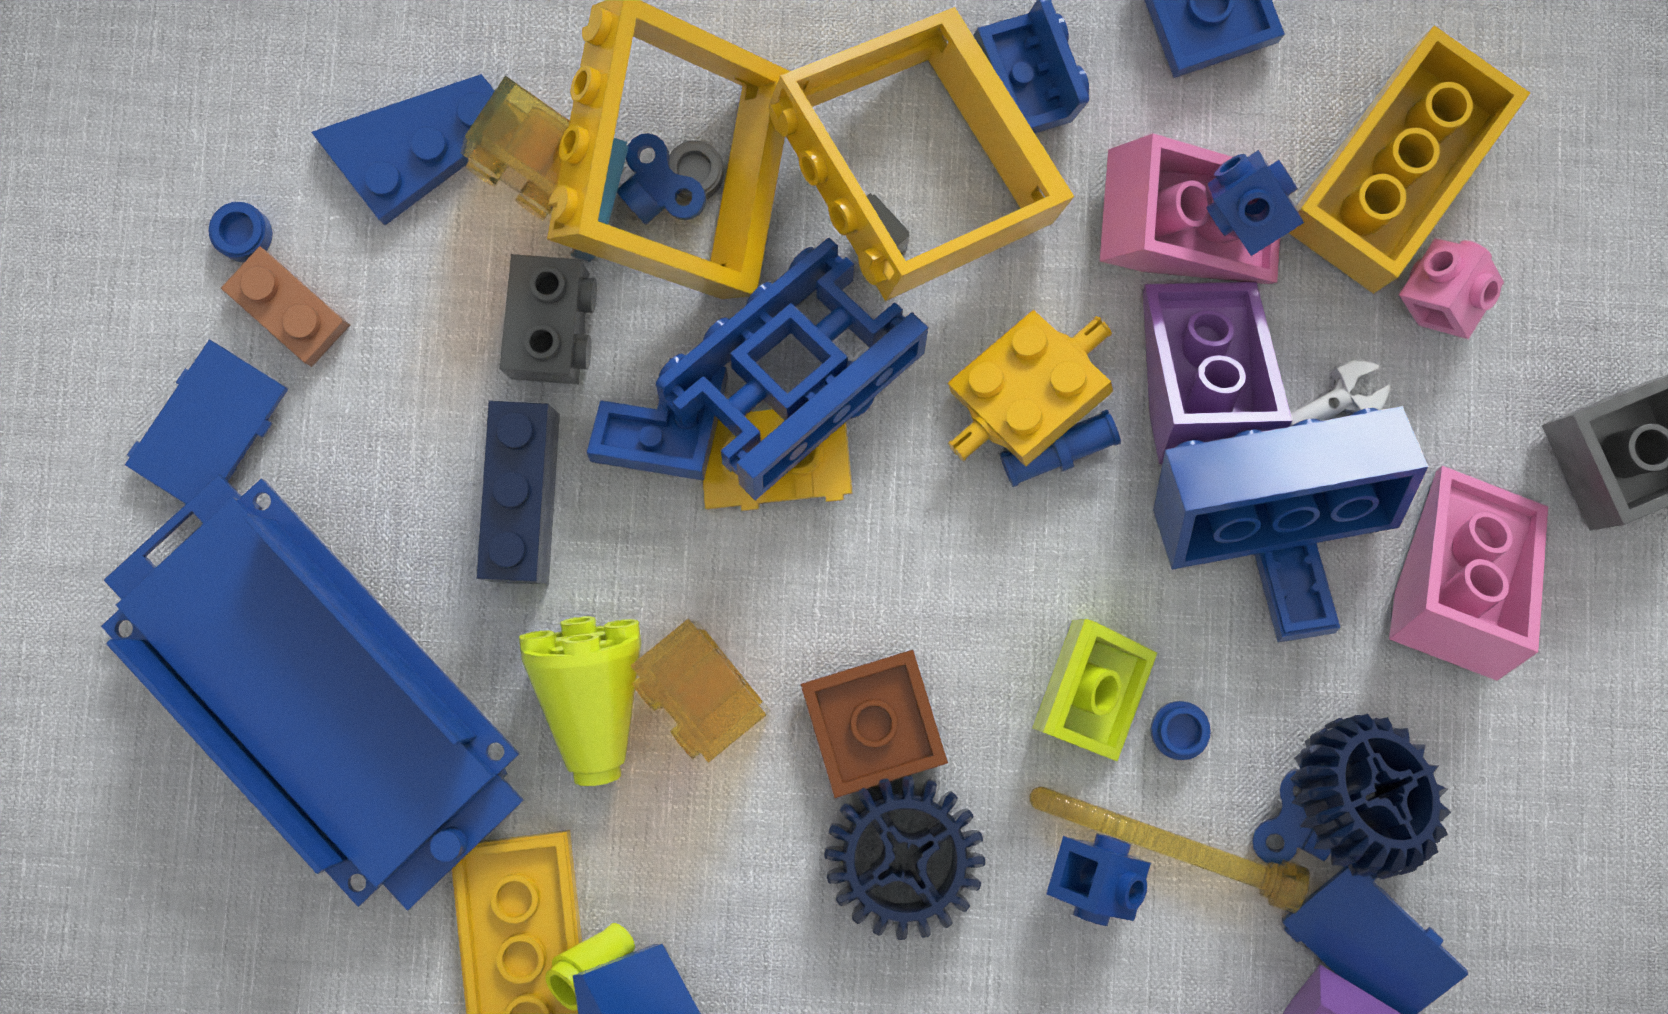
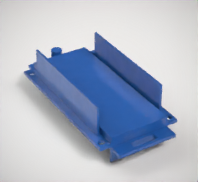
M218 474L104 579L107 585L121 599L116 604L119 610L101 625L112 638L106 643L107 646L314 872L319 874L325 871L358 907L384 885L407 911L410 910L524 801L504 779L508 774L505 768L520 753L264 479H260L241 496L222 475ZM266 493L270 496L271 503L267 509L261 510L262 507L256 503L259 495ZM194 513L203 524L156 567L147 558V555ZM128 620L132 624L133 630L125 638L120 635L119 626L123 621ZM493 743H499L504 748V755L500 760H493L488 754L489 746ZM354 874H361L366 879V886L362 891H357L351 886V878Z

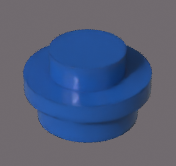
M1174 701L1163 705L1155 713L1151 722L1150 732L1154 745L1163 755L1175 760H1188L1204 751L1210 739L1211 729L1207 716L1198 706L1189 702Z

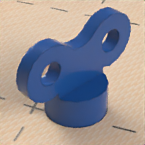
M645 133L634 137L627 145L629 148L626 162L635 174L617 189V193L645 225L651 222L665 208L669 214L680 220H691L700 215L706 204V193L702 185L692 177L678 175L671 170L669 150L658 136ZM647 148L653 149L655 151L653 161L642 163L640 161L641 152ZM681 191H690L692 193V201L686 206L679 205L677 203V195Z
M1299 769L1288 772L1281 781L1280 797L1282 809L1276 817L1260 823L1255 829L1253 848L1257 856L1266 863L1273 865L1284 864L1294 857L1297 848L1319 858L1323 862L1331 853L1330 848L1327 850L1314 849L1317 834L1313 828L1300 827L1307 816L1303 807L1292 803L1297 796L1293 792L1296 785L1290 780ZM1272 834L1280 835L1284 839V846L1277 850L1271 849L1266 843L1267 837Z

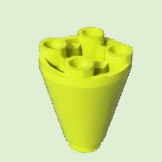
M574 617L560 622V632L543 630L520 635L519 644L522 663L565 767L569 772H573L574 783L581 786H597L619 779L621 777L620 765L626 759L642 645L639 621L636 619H623L596 627L595 617Z

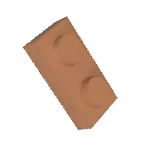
M261 246L255 250L221 287L245 311L299 359L311 367L350 326L348 322Z

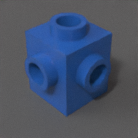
M1259 150L1248 157L1246 154L1232 157L1215 171L1214 176L1216 178L1207 183L1214 202L1206 208L1213 221L1224 236L1235 231L1251 256L1304 223L1296 206L1289 197L1290 194L1298 190L1296 184L1280 160L1268 165Z
M1096 833L1094 843L1063 836L1046 894L1075 906L1074 916L1098 925L1108 926L1110 917L1134 921L1137 910L1143 903L1147 893L1146 879L1151 863L1128 855L1131 847L1130 843L1104 834Z

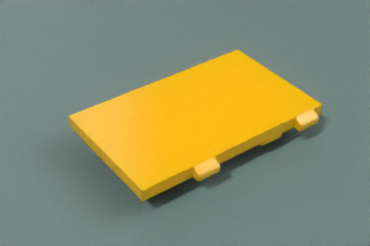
M773 409L753 412L751 410L745 415L760 431L761 441L784 422ZM718 419L703 481L705 509L741 506V511L759 509L760 504L819 497H825L826 502L844 500V495L853 494L846 422L755 501L739 485L738 475L733 470L730 472L722 464L721 450L735 439L736 436Z

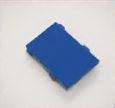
M210 339L189 370L185 368L175 382L178 384L177 388L142 440L134 443L127 454L129 459L125 466L185 504L218 474L222 475L227 481L230 480L236 471V467L258 435L264 437L272 425V422L268 421V419L288 391L287 387Z
M1348 865L1282 918V923L1286 926L1284 930L1297 943L1302 941L1335 974L1401 1014H1418L1468 975V970L1441 946L1443 939L1431 927L1426 930L1423 929L1384 889L1374 882L1375 879L1370 875L1365 877L1360 875L1352 876Z

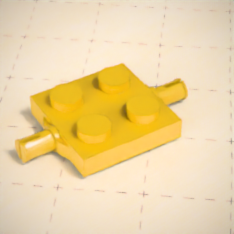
M1033 309L947 383L951 393L969 410L973 422L948 442L952 451L962 461H965L969 455L989 439L993 443L1007 448L1025 467L1113 392L1111 380L1090 362L1087 355L1107 337L1112 335L1108 325L1104 321L1102 322L1100 317L1095 316L1091 322L1071 338L1066 334L1056 331Z

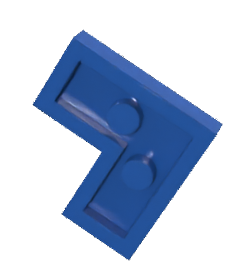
M725 366L708 379L724 395L728 380L727 368ZM600 400L587 455L592 463L704 481L718 418L704 406L682 424L675 417L674 411H667L660 402L657 409Z

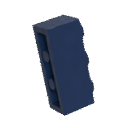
M489 401L476 579L489 582L549 585L560 414L548 403Z

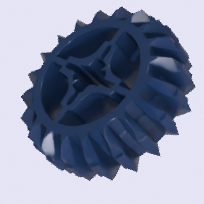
M1367 713L1364 715H1354L1346 719L1338 718L1325 724V728L1312 733L1310 738L1305 740L1306 748L1302 749L1294 757L1301 769L1297 770L1290 780L1301 789V793L1297 795L1292 803L1303 807L1307 817L1300 827L1313 828L1317 834L1314 849H1331L1332 866L1341 865L1344 867L1348 865L1352 876L1360 875L1365 877L1370 875L1373 879H1387L1398 874L1403 875L1417 870V867L1423 865L1424 861L1429 860L1438 853L1436 843H1439L1442 838L1448 835L1441 821L1451 814V811L1440 802V797L1448 788L1437 784L1434 773L1440 765H1432L1426 762L1423 757L1426 744H1411L1408 728L1393 729L1388 717L1372 719ZM1375 793L1373 797L1366 800L1368 794Z
M911 775L902 777V793L893 794L892 786L889 780L885 778L879 781V788L883 797L875 801L868 789L862 788L857 791L860 801L865 806L860 812L846 802L840 807V812L852 823L849 828L836 823H832L829 827V834L836 839L844 841L843 846H829L825 848V859L843 862V866L833 868L827 872V881L829 884L848 882V886L840 890L836 895V901L839 906L847 905L855 899L860 901L852 913V920L857 924L863 922L871 911L875 913L876 916L872 926L874 934L881 936L886 929L888 920L896 921L895 932L897 939L905 940L908 935L907 922L917 921L921 937H929L931 935V928L926 918L936 914L944 928L950 927L953 922L945 907L950 902L963 912H966L970 907L967 899L958 892L960 887L962 886L973 891L980 889V880L974 875L966 873V868L985 866V857L976 852H967L966 848L982 842L983 836L979 830L961 832L960 829L970 823L974 816L968 808L962 809L952 816L949 814L958 799L952 791L945 793L939 802L936 803L933 801L936 793L937 784L933 780L928 779L923 785L921 794L916 795L913 794L914 781ZM896 809H916L930 814L940 822L930 829L925 827L916 833H906L894 824L886 812ZM872 823L883 841V851L880 857L870 864L871 868L859 876L855 867V851L863 831ZM888 832L893 834L899 844L905 842L907 849H909L911 844L920 848L913 855L916 862V870L921 877L920 881L915 878L910 869L903 870L901 864L898 870L891 865L889 866L895 860V854L893 851L894 846L887 834ZM950 838L952 843V864L945 881L936 889L927 875V863L929 858L940 849L939 845ZM902 881L909 884L922 900L913 903H893L878 897L871 890L878 885L882 888L891 882Z

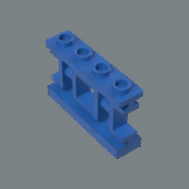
M827 238L815 249L808 247L801 251L794 258L789 270L773 284L765 282L755 289L748 298L746 306L730 319L724 317L716 321L705 333L703 341L687 355L678 354L664 365L659 373V378L656 380L660 404L667 411L673 410L675 417L682 424L706 406L736 436L735 439L721 450L722 464L730 472L733 470L738 475L739 485L755 501L925 353L929 327L913 312L904 317L902 315L903 309L894 302L873 320L843 291L853 281L854 263L847 257L842 259L838 255V245L831 238ZM817 289L816 298L831 312L814 325L796 306ZM849 328L869 349L847 367L848 356L832 341ZM789 334H792L822 364L787 393L756 362ZM731 361L732 369L746 384L727 399L708 379ZM764 400L784 422L761 441L760 431L745 415Z

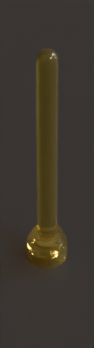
M1036 787L1029 795L1030 804L1037 810L1259 889L1260 896L1268 898L1270 906L1295 914L1305 899L1310 878L1309 869L1286 860H1282L1281 864L1269 862L1265 866L1045 787Z

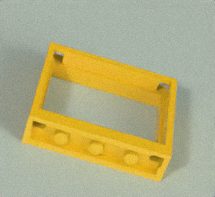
M605 0L592 5L589 23L587 26L582 27V38L585 44L580 68L572 80L570 95L574 101L569 127L564 132L559 145V156L562 163L557 187L553 191L548 205L553 206L547 240L720 299L750 297L759 284L785 137H782L775 130L768 106L780 75L790 71L641 0ZM633 37L742 86L710 261L598 221Z
M955 7L780 75L768 106L775 130L782 137L788 139L799 157V166L804 178L810 185L817 187L828 206L830 220L834 228L841 235H846L858 255L859 266L863 276L870 284L876 285L885 301L1053 224L1074 198L1073 193ZM928 60L1021 209L905 261L812 107Z

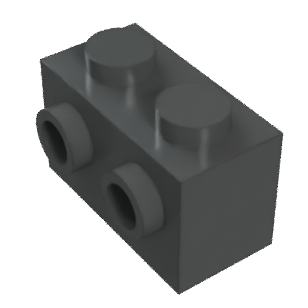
M511 254L499 368L510 379L579 385L580 369H589L592 342L590 335H584L586 312L594 313L597 282L595 278H589L590 273L582 260Z

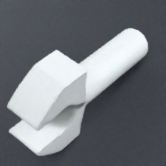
M1352 360L1330 372L1335 380L1331 392L1291 413L1292 423L1290 427L1306 419L1324 421L1342 411L1355 413L1366 408L1381 410L1387 400L1390 385L1380 388L1367 397L1360 394L1351 395L1350 391L1355 388L1358 378L1379 368L1374 363Z

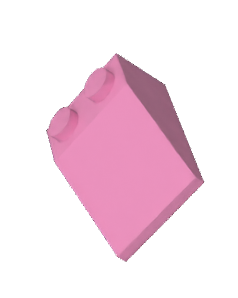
M1154 133L1108 149L1100 262L1148 273L1273 284L1277 283L1280 238L1251 256L1235 231L1224 236L1210 216L1206 207L1213 203L1214 200L1207 183L1216 178L1214 176L1215 171L1223 163L1231 159V156Z
M1441 466L1435 473L1395 590L1389 639L1496 681L1538 653L1548 506Z

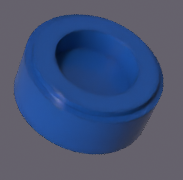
M231 202L223 205L213 214L209 223L211 243L215 249L233 261L245 262L259 246L267 251L272 241L273 232L268 218L257 208L245 202Z

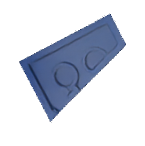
M480 74L312 131L311 133L379 221L387 225L520 124L492 86Z

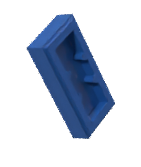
M1317 543L1254 554L1278 643L1335 634L1340 629Z

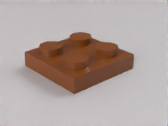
M913 650L801 683L835 798L857 792L862 788L867 789L877 786L879 781L885 778L893 781L948 764Z

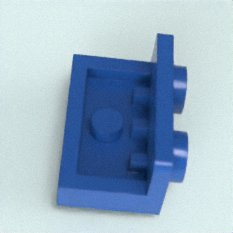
M1037 0L1027 14L976 29L973 34L975 40L1034 133L1073 122L1089 102L1087 75L1081 66L1076 65L1068 44L1069 34L1066 22L1062 15L1056 13L1051 0Z

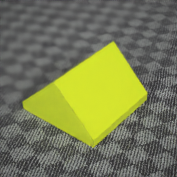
M1089 619L1072 620L1032 729L1118 762L1157 652Z

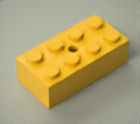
M1434 25L1407 53L1297 204L1296 208L1304 223L1290 231L1289 234L1374 294L1399 277L1527 99L1530 92Z

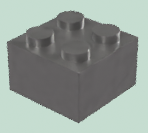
M1668 375L1644 382L1542 425L1590 531L1622 526L1668 507Z

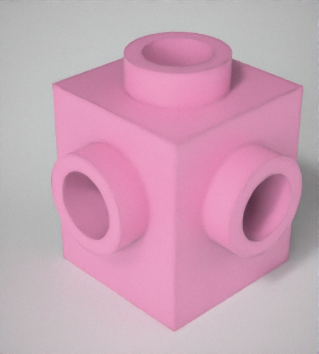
M1435 238L1422 259L1418 260L1413 266L1410 277L1399 296L1419 326L1469 339L1485 312L1496 304L1504 281L1492 261V255L1483 246L1467 240L1461 241L1458 244Z

